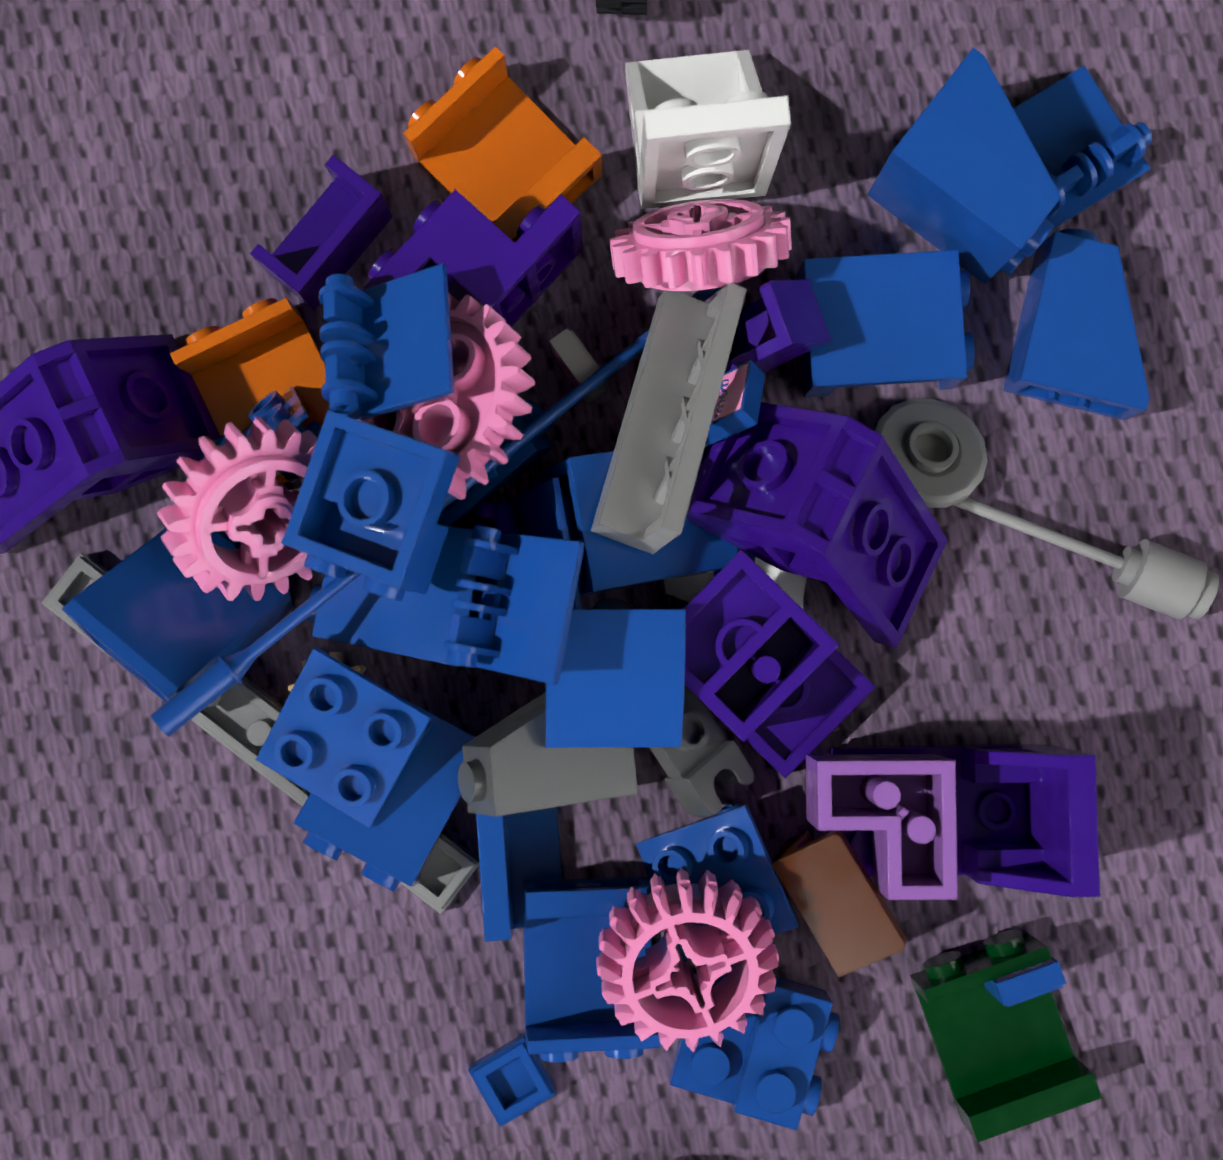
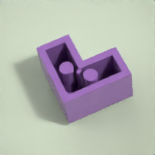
M806 754L807 821L818 831L872 830V881L882 895L888 900H958L955 760L937 754Z

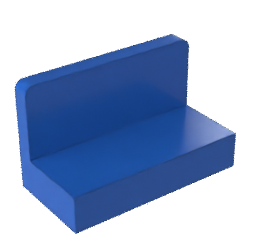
M557 807L497 817L476 814L485 942L511 940L514 929L523 928V881L562 880Z

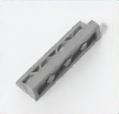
M727 283L709 304L679 291L664 290L659 296L591 532L650 554L656 553L682 533L746 295V288L734 283Z

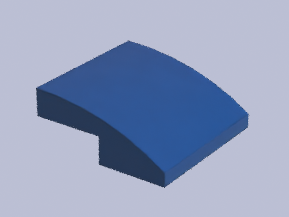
M573 609L559 684L545 683V748L681 747L685 684V609Z

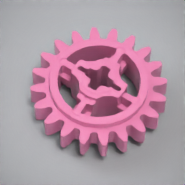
M738 199L699 200L663 207L641 216L636 221L629 222L628 228L616 230L615 237L609 238L613 270H615L616 278L625 277L627 284L642 282L644 288L667 291L706 290L724 287L727 283L736 284L759 275L765 268L778 267V260L788 259L790 257L789 250H792L790 217L785 216L784 210L773 211L770 205L760 206L754 202Z
M255 417L250 428V434L247 437L232 422L227 423L225 426L226 443L224 445L217 446L205 436L199 438L201 450L205 455L202 461L197 462L191 458L179 457L177 463L188 476L185 482H164L162 488L175 505H168L158 510V517L168 529L161 536V539L171 555L174 556L173 561L186 578L193 577L203 592L209 593L218 587L228 601H233L244 586L254 601H260L267 583L272 582L279 592L286 594L289 589L288 576L297 573L307 581L313 578L311 569L304 566L307 554L281 544L299 491L292 490L290 492L283 483H279L275 479L277 470L295 473L299 475L302 486L318 438L310 430L301 434L289 420L285 419L282 420L274 432L261 417ZM224 531L231 541L241 542L240 549L223 548L212 543L211 533Z

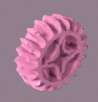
M680 868L676 875L677 884L665 886L664 880L654 873L650 880L651 893L646 895L640 890L630 887L627 893L629 908L612 906V910L609 913L611 927L602 928L599 934V949L602 952L596 958L597 974L603 980L601 983L603 998L607 1004H614L615 1016L621 1026L634 1022L635 1033L639 1036L641 1042L658 1032L659 1042L666 1051L676 1038H685L687 1047L694 1053L699 1043L698 1038L710 1036L711 1040L721 1047L724 1039L723 1030L730 1026L745 1034L747 1026L745 1013L763 1015L765 1001L762 994L775 992L776 978L772 969L779 967V954L776 945L772 943L775 937L772 925L768 919L761 917L762 911L759 902L753 896L742 898L740 886L733 879L718 889L716 877L709 870L703 874L698 884L690 883L688 872ZM690 922L705 923L709 925L699 926L694 925ZM664 929V935L661 940L655 945L646 948L645 956L637 958L647 941ZM677 944L682 945L686 957L691 958L696 967L697 974L692 973L688 961L684 962L683 957L679 954ZM728 973L720 982L712 986L717 978Z

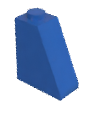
M1064 229L1060 232L1055 231L1036 249L1003 391L1120 420H1126L1147 410L1150 396L1118 246L1099 242L1098 236L1087 230Z

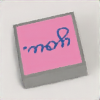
M567 328L549 341L552 355L575 387L600 369L573 330L569 331ZM606 381L584 397L587 404L605 392Z

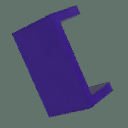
M332 155L324 164L334 181L277 249L271 254L261 245L257 244L250 253L269 275L314 311L321 304L319 301V290L326 285V278L334 274H346L393 218L382 193L335 155Z
M809 279L771 280L760 286L762 298L741 309L725 372L751 360L765 373L832 341Z

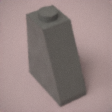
M545 692L462 746L464 762L461 763L458 770V785L462 798L467 802L469 813L497 817L638 794L634 747L545 748Z

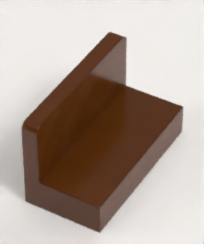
M807 830L785 842L771 865L838 977L904 950L907 942L906 936L842 831L835 830L814 840Z

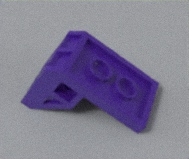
M172 334L67 340L31 354L0 382V554L6 553L72 501L115 494L181 468L177 463L179 457L200 461L203 451L199 444V438L205 436L214 442L220 437L192 375L177 367L169 354L179 349Z
M763 402L760 405L757 425L712 444L698 470L686 518L694 525L782 571L827 582L872 640L893 648L898 647L948 540L882 435L849 416Z
M1045 744L830 747V754H937L955 760L957 875H966L976 883L1066 897H1100L1095 755ZM840 830L846 836L868 875L872 877V830Z

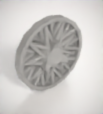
M911 398L892 406L875 425L874 431L884 437L928 508H947L965 500L983 480L988 462L985 441L974 422L955 406L936 399Z

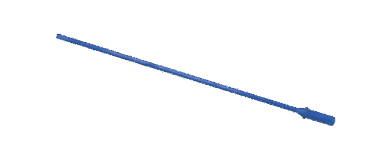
M722 287L698 290L691 297L705 302ZM649 330L521 430L523 434L521 440H509L502 445L501 449L505 452L507 458L641 353L644 349ZM490 459L484 465L487 474L501 463ZM472 477L466 479V491L478 481ZM447 493L442 510L457 498ZM347 570L344 579L334 578L249 647L224 658L219 656V661L152 713L150 716L168 737L171 736L237 682L242 684V677L257 657L357 579L360 574Z

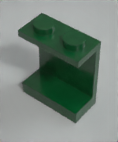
M1008 930L994 934L984 940L985 949L965 956H961V953L957 951L935 955L923 963L925 970L910 975L961 1121L978 1143L1102 1098L1093 1072L1080 1062L1073 1053L1052 992L1007 1007L1003 1006L985 989L984 983L1052 959L1049 949L1045 944L1029 933L1022 935L1019 930Z

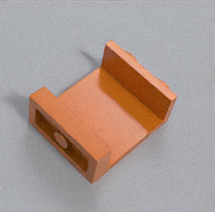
M496 46L482 59L475 57L464 64L456 74L453 86L436 102L429 100L422 104L411 116L408 122V129L403 132L411 155L449 194L456 189L514 243L520 238L516 234L518 227L535 207L543 204L548 208L560 194L573 204L602 176V154L585 137L575 145L508 77L505 55Z
M287 297L279 301L275 298L258 301L243 311L242 319L223 328L210 326L200 329L185 339L186 346L169 353L177 367L192 375L220 436L225 434V426L230 422L241 432L253 422L248 417V414L257 403L273 391H277L282 396L292 386L297 390L309 416L302 422L305 426H308L314 419L323 425L327 411L330 410L329 401L322 397V385L326 383L325 362L321 358V354L300 311ZM278 470L276 471L275 479L279 483L284 484L289 481Z

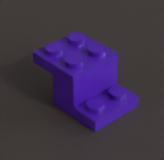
M455 189L443 203L440 200H435L420 213L413 226L415 233L398 251L395 248H391L376 260L368 274L370 281L364 286V289L443 263L447 266L448 293L459 302L465 295H470L482 306L488 304L512 327L583 251L581 212L560 194L548 208L540 204L525 217L516 233L520 238L514 243Z
M742 550L683 608L685 609V685L743 742L746 740L785 779L806 758V754H810L876 688L836 649L839 644Z

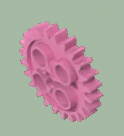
M448 293L454 394L361 421L459 455L460 459L448 493L459 500H463L466 498V479L472 477L486 485L489 480L484 465L490 459L501 464L508 462L505 452L500 447L503 440L522 439L523 434L511 423L514 416L531 413L532 406L521 399L518 393L534 386L535 380L521 369L531 360L530 354L518 345L521 339L520 334L507 324L506 320L488 304L482 306L470 295H465L459 302Z

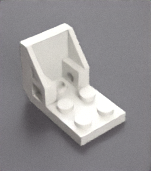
M749 50L625 63L638 192L642 209L671 206L699 200L766 196L791 125L788 96L768 98L767 94L762 91Z

